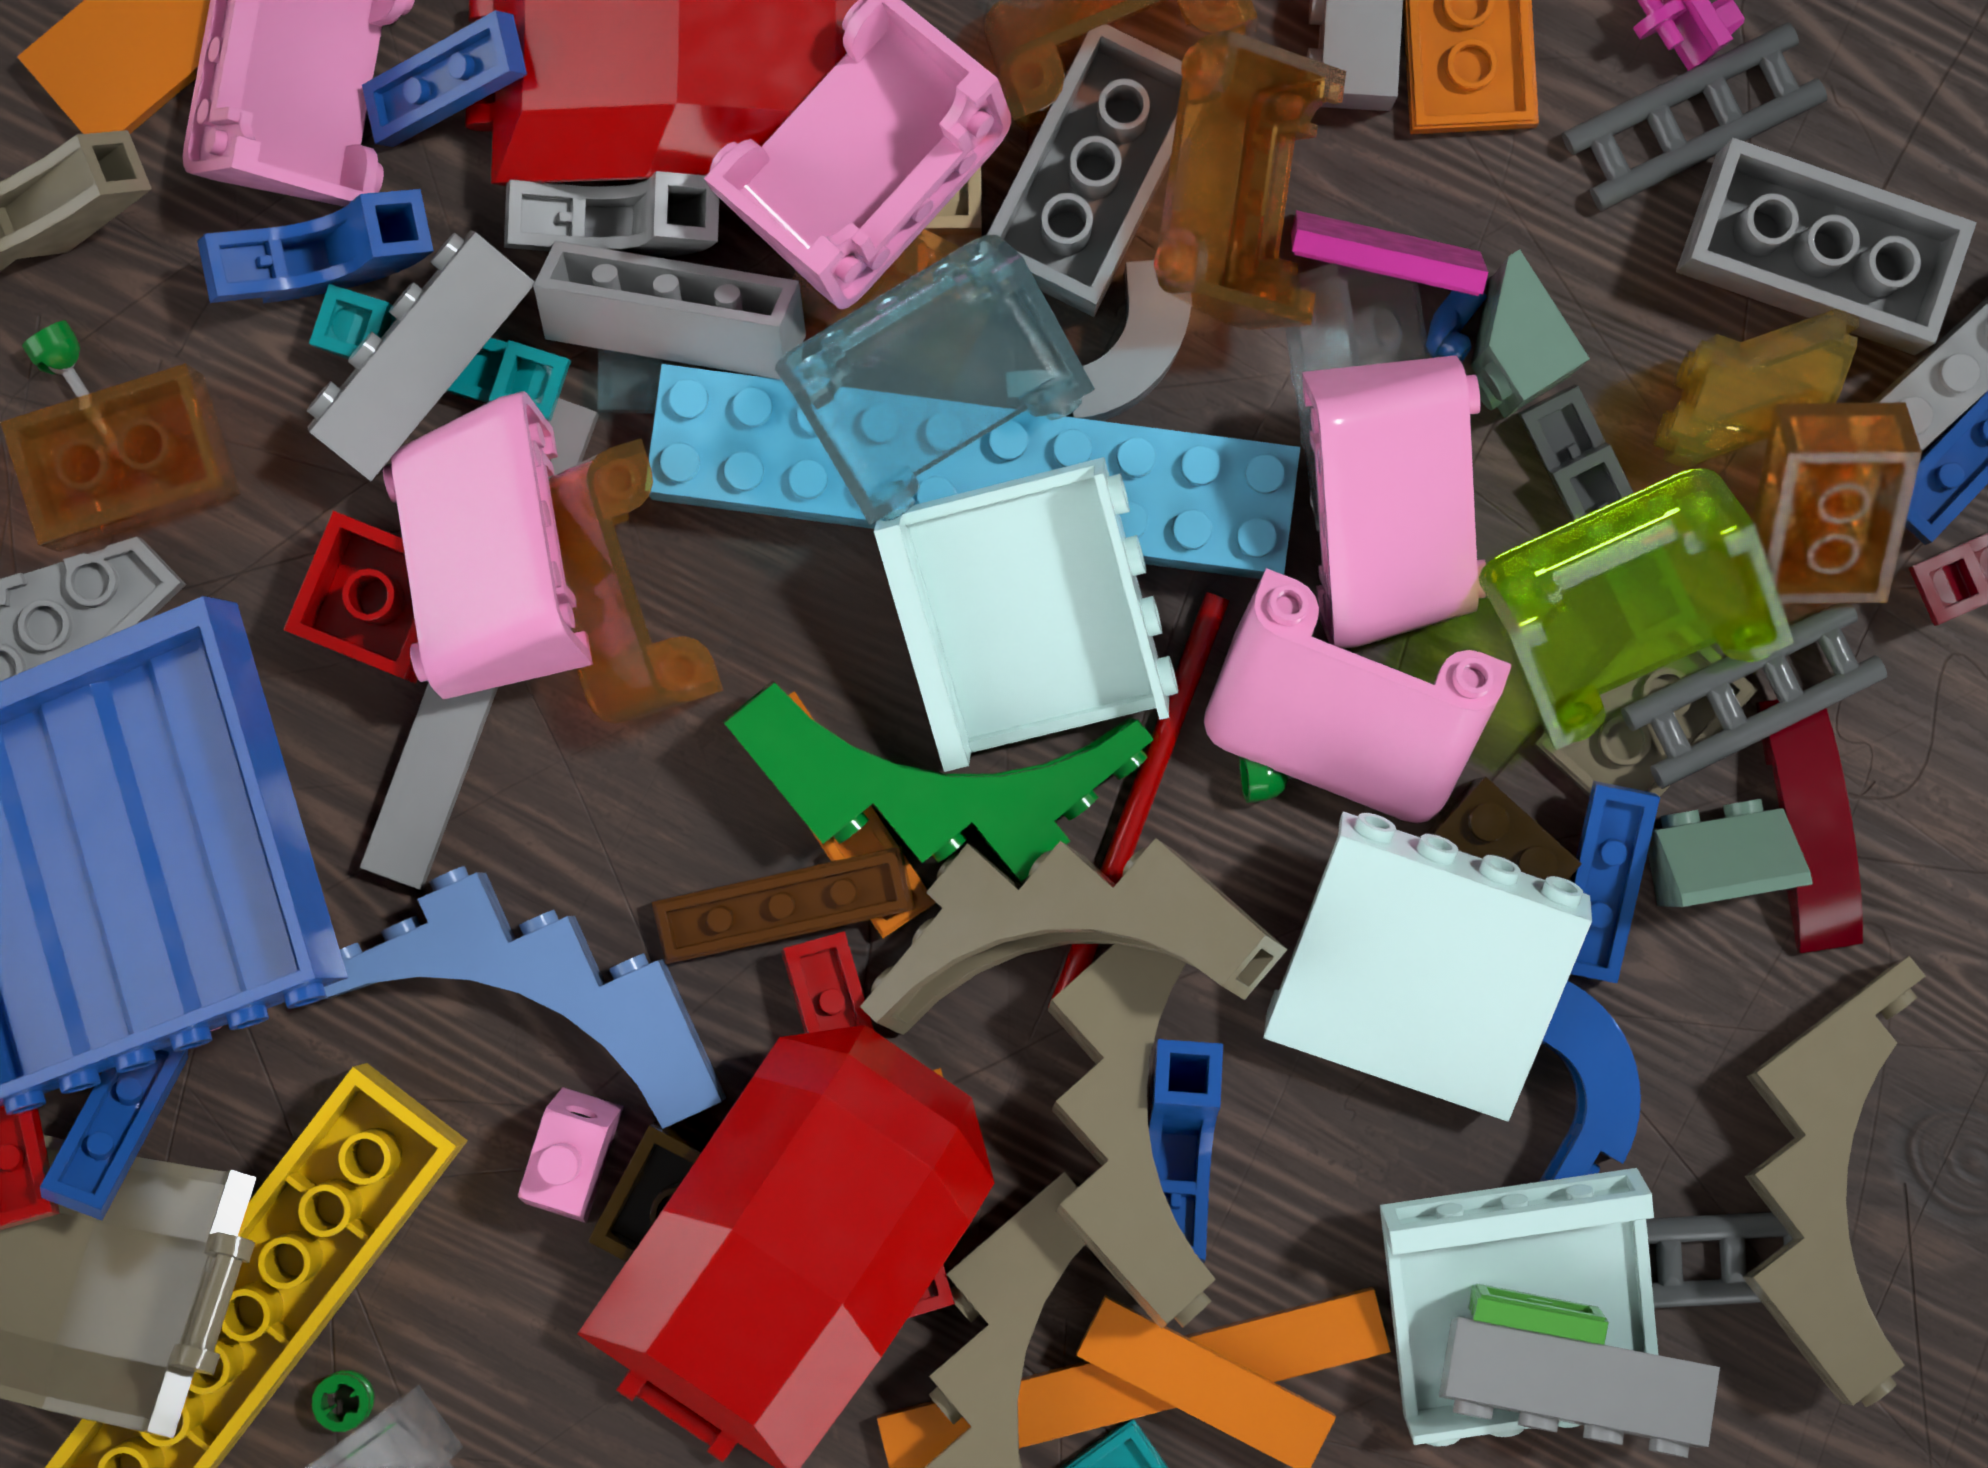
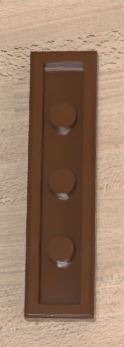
M902 846L659 899L652 902L665 964L911 911L915 909V903Z

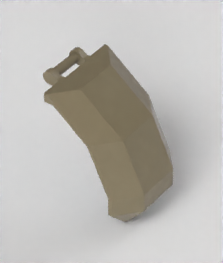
M44 1135L51 1167L65 1140ZM136 1157L103 1221L58 1204L60 1214L0 1230V1399L173 1439L194 1372L214 1375L220 1354L214 1352L242 1262H250L255 1242L238 1236L256 1177L233 1170L218 1171Z

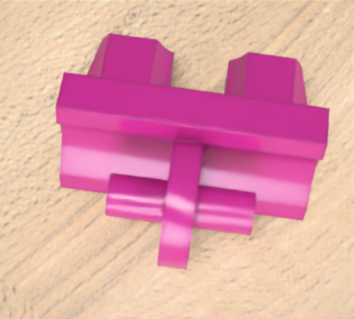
M1637 0L1647 17L1637 23L1633 30L1640 40L1657 32L1668 51L1674 48L1689 71L1705 63L1733 40L1731 35L1744 23L1745 18L1734 0H1717L1713 3L1709 0Z

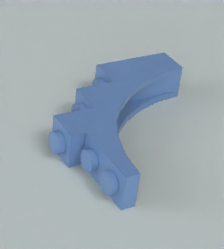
M465 866L449 871L429 881L433 892L418 899L428 923L421 926L417 916H414L381 931L385 942L367 951L362 952L359 943H354L340 949L348 978L324 987L327 996L324 999H329L378 982L413 977L472 980L513 991L564 1015L603 1045L638 1085L662 1129L726 1099L725 1093L664 959L649 964L645 954H640L610 968L609 970L614 980L605 984L575 916H566L559 920L555 910H551L520 924L519 927L523 936L516 939L487 874L476 872L468 875Z

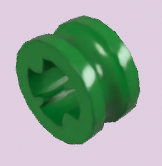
M340 1370L330 1374L316 1387L312 1396V1410L316 1420L324 1428L333 1432H346L356 1428L370 1415L374 1407L375 1393L371 1383L363 1374L354 1370ZM343 1384H346L355 1390L350 1395L351 1398L358 1395L359 1408H352L344 1417H340L332 1411L337 1407V1404L329 1406L327 1399L328 1394L337 1392Z

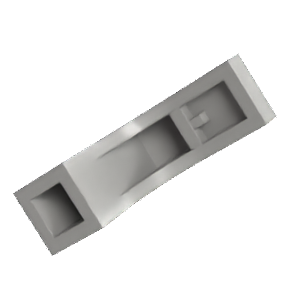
M656 171L644 182L623 186H576L509 180L506 184L504 248L550 251L555 241L658 258L693 254L706 250L718 242L719 197L706 183L705 175Z
M1190 257L1126 262L1124 269L1126 326L1116 344L1101 358L1080 367L1006 373L1007 407L1021 406V411L1056 414L1059 412L1060 403H1070L1071 417L1106 421L1122 414L1143 400L1169 371L1186 333L1192 304Z

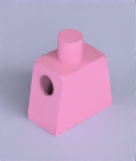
M562 1087L546 1107L519 1189L518 1198L527 1205L587 1223L624 1106ZM571 1112L580 1113V1114L586 1115V1116H588V1117H590V1118L578 1116V1115H575V1114H573V1113H571Z

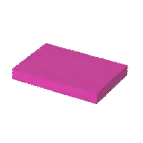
M1298 210L1295 213L1291 230L1292 252H1294V255L1476 296L1484 292L1489 272L1480 251Z

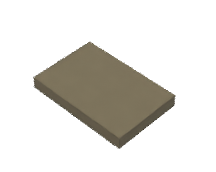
M1686 624L1641 646L1637 644L1632 635L1532 745L1588 797H1590L1593 781L1652 792L1660 797L1669 786L1661 789L1655 782L1650 767L1668 757L1651 724L1631 731L1623 719L1621 709L1723 659V657ZM1744 677L1729 684L1741 708L1758 690ZM1706 696L1674 711L1690 746L1723 729Z

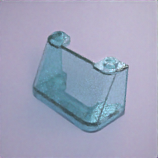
M994 234L971 241L787 352L784 358H781L775 366L776 373L869 525L880 519L881 521H890L905 514L914 505L915 500L913 496L920 488L916 476L1025 410L1035 417L1047 416L1049 420H1057L1075 411L1082 403L1081 398L1095 390L1024 258L1000 236Z

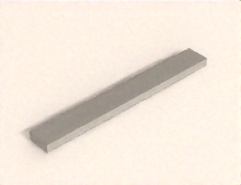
M560 398L558 399L552 420L548 421L554 430L558 454L557 458L549 459L553 464L554 476L548 477L557 528L599 417L596 411ZM428 683L360 868L420 890L424 889L498 687L443 700Z

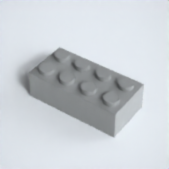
M1095 19L981 246V262L1094 317L1205 96L1210 75Z
M1732 138L1715 156L1676 272L1916 355L1936 343L1977 222Z

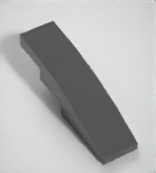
M1574 384L1519 412L1518 415L1566 511L1637 644L1641 646L1697 618L1643 504L1638 502L1611 445L1606 443L1579 386Z

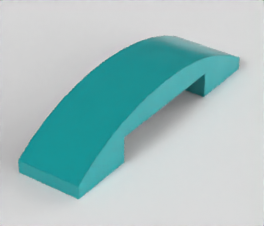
M329 284L309 344L318 349L349 359L371 332L381 338L397 318L389 312L392 307L389 302ZM490 338L446 392L487 404L499 397L525 391L547 421H551L571 361L568 358L508 340L507 343Z

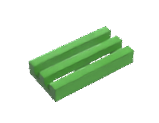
M1477 1283L1476 1286L1472 1285L1468 1309L1471 1310L1470 1313L1475 1321L1605 1345L1609 1322L1598 1306Z

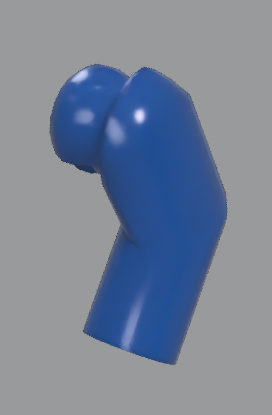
M1452 290L1433 315L1425 344L1426 351L1432 358L1457 355L1461 363L1471 350V343L1466 335L1460 334V331L1487 298L1484 292L1476 296Z

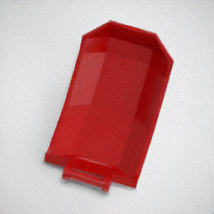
M470 0L468 20L471 23L495 10L514 15L527 75L466 107L465 127L476 131H493L491 184L506 186L509 180L551 183L649 179L656 171L707 176L713 159L727 144L731 142L739 144L744 140L752 139L762 147L847 54L843 46L845 30L842 28V23L849 9L858 0Z
M866 1025L779 1037L662 1212L577 1333V1335L629 1369L616 1391L630 1401L638 1397L709 1445L706 1452L721 1462H724L736 1444L739 1443L775 1468H801L882 1358L995 1184L972 1097Z

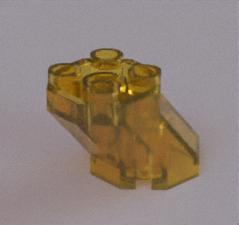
M1833 309L1743 342H1738L1719 334H1715L1707 341L1701 340L1695 352L1688 350L1680 364L1674 386L1683 389L1679 402L1674 411H1665L1655 433L1653 445L1665 449L1663 461L1684 469H1690L1779 436L1803 445L1816 439L1824 424L1812 419L1819 406L1832 410L1839 398L1857 348L1858 337L1849 334L1859 328L1860 318Z

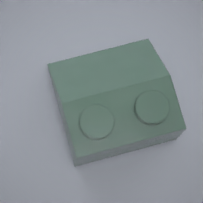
M1520 249L1508 256L1489 281L1487 298L1485 299L1471 367L1478 379L1480 400L1489 410L1497 407L1504 419L1567 380L1590 359Z
M1755 799L1723 805L1724 818L1700 821L1699 810L1660 816L1662 828L1652 831L1648 849L1657 906L1685 907L1812 885L1810 869L1784 809L1763 810L1762 799Z

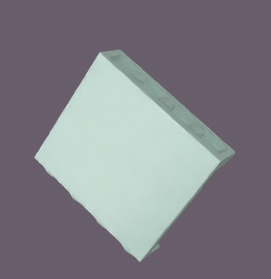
M1104 457L878 515L874 534L944 772L969 766L970 756L973 752L1157 708L1160 720L1169 718V696L1178 694L1175 672L1170 656L1158 658L1153 636L1162 634L1157 605L1153 596L1142 598L1136 576L1146 573L1142 549L1137 535L1126 538L1120 514L1130 512L1126 489L1121 474L1109 476Z
M1343 811L1339 822L1338 837L1280 989H1275L1269 1004L1263 1038L1509 1122L1592 923L1590 895L1584 894L1578 885L1564 878L1549 876L1546 880L1523 873L1516 864L1505 858L1486 855L1482 859L1458 851V847L1454 843L1443 837L1424 834L1420 838L1396 830L1392 822L1379 815L1361 813L1359 816H1355Z
M1637 1168L1380 1205L1403 1415L1414 1445L1426 1443L1432 1446H1448L1456 1443L1460 1438L1487 1434L1497 1437H1510L1521 1433L1524 1429H1528V1427L1518 1425L1519 1413L1494 1408L1492 1420L1466 1416L1453 1412L1455 1400L1439 1397L1451 1320L1456 1317L1473 1319L1468 1305L1472 1285L1476 1286V1283L1598 1306L1609 1322L1605 1345L1658 1355L1646 1219L1654 1218L1652 1193ZM1559 1421L1558 1427L1572 1428L1580 1426L1578 1424Z

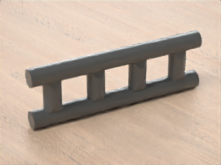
M1787 22L1563 132L1564 144L1571 155L1591 147L1607 181L1590 189L1596 207L1603 211L1715 156L1732 138L1746 141L1827 101L1825 87L1818 78L1801 86L1798 85L1782 54L1799 44L1798 35L1792 24ZM1759 64L1775 98L1743 114L1726 80ZM1703 92L1719 126L1686 141L1670 108ZM1647 120L1663 153L1630 169L1613 135Z
M1843 599L1622 708L1623 719L1631 731L1651 724L1668 757L1650 767L1657 785L1663 789L1886 679L1887 670L1882 660L1874 655L1858 663L1841 631L1842 628L1858 620L1853 604L1848 599ZM1818 641L1835 675L1806 690H1802L1786 656ZM1762 668L1779 703L1746 718L1729 684ZM1706 696L1723 731L1690 746L1674 711Z
M1772 1212L1646 1219L1648 1244L1656 1245L1658 1282L1652 1283L1654 1308L1761 1303L1742 1278L1747 1274L1745 1239L1783 1237L1784 1246L1793 1238ZM1719 1240L1722 1279L1683 1281L1681 1242Z

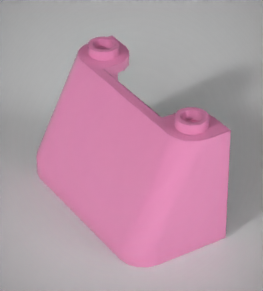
M210 0L183 148V166L186 172L219 182L344 207L359 194L378 193L383 183V167L378 163L375 150L361 145L367 114L362 84L373 79L382 26L392 24L401 15L408 14L415 0Z
M858 0L849 9L842 23V28L845 30L843 46L847 54L762 147L752 139L744 140L739 144L736 142L727 144L717 153L711 163L710 172L704 178L710 189L818 292L841 310L856 303L993 154L1005 138L1011 125V113L998 78L902 0Z
M1457 355L1302 372L1304 404L1306 407H1314L1311 408L1312 431H1310V444L1315 452L1322 566H1318L1319 579L1322 585L1316 586L1319 606L1318 616L1329 644L1342 649L1360 647L1476 612L1479 598H1487L1489 596V578L1486 562L1484 559L1477 560L1470 414H1479L1480 391L1477 376L1475 374H1465L1463 364Z
M525 391L499 397L399 447L391 457V464L383 467V477L387 493L393 503L397 502L416 624L418 643L411 644L410 647L413 669L420 682L428 681L433 690L443 700L593 665L588 634L585 631L574 633L571 628H575L572 608L577 606L575 595L566 585L548 479V477L554 476L553 464L549 459L558 457L554 430Z
M1266 568L1234 633L1206 708L1204 726L1209 738L1215 745L1225 751L1266 765L1273 770L1400 820L1421 823L1437 816L1450 797L1503 693L1512 664L1482 652L1472 650L1460 651L1446 659L1436 676L1434 684L1428 683L1311 637L1319 613L1316 596L1308 586L1298 580Z

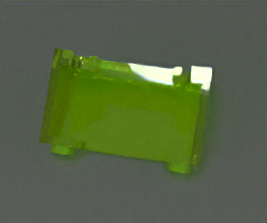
M1690 469L1675 474L1504 552L1490 560L1482 568L1479 575L1480 585L1544 731L1555 750L1573 742L1587 739L1600 727L1606 716L1601 694L1705 647L1717 643L1722 652L1729 658L1755 662L1794 643L1756 526L1722 478L1716 472L1709 469Z

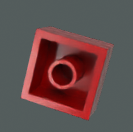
M333 510L283 630L402 679L417 683L418 678L413 669L410 647L411 644L418 643L403 539Z

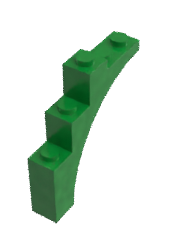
M774 681L768 683L723 720V723L822 844L832 836L839 844L850 838L869 821V818L863 811L873 804L921 863L930 856H933L937 862H940L951 855L967 840L962 830L971 824L1013 877L1020 882L1029 876L1032 865L1042 854L1053 850L1060 841L1066 845L1070 842V839L1057 825L1055 820L1064 815L1070 821L1088 809L1098 799L1093 789L1112 774L1117 780H1121L1133 772L1148 757L1142 749L1154 740L1138 719L1128 717L1088 745L1042 764L997 773H940L896 764L848 744L812 720Z

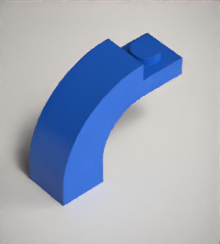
M421 189L359 194L344 208L314 220L272 228L207 233L197 240L210 303L262 298L263 303L293 300L325 294L329 284L347 289L398 273L420 262L434 251Z
M1567 980L1542 1044L1557 1054L1569 1070L1576 1092V1109L1568 1133L1539 1182L1597 1174L1600 1171V1166L1594 1163L1599 1153L1623 1164L1634 1141L1640 1117L1641 1094L1638 1070L1625 1035L1613 1017L1599 1002Z
M1158 1039L1153 1059L1148 1100V1128L1153 1159L1162 1190L1174 1218L1193 1251L1204 1264L1206 1260L1212 1145L1216 1119L1221 1106L1223 1044Z

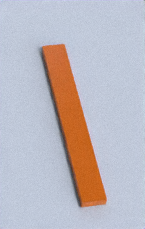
M1372 1287L1184 1335L1273 1382L1391 1352L1375 1290ZM1088 1361L1022 1377L1018 1396L1019 1448L1176 1407ZM934 1401L877 1415V1422L889 1468H924L971 1427L964 1417L953 1424Z

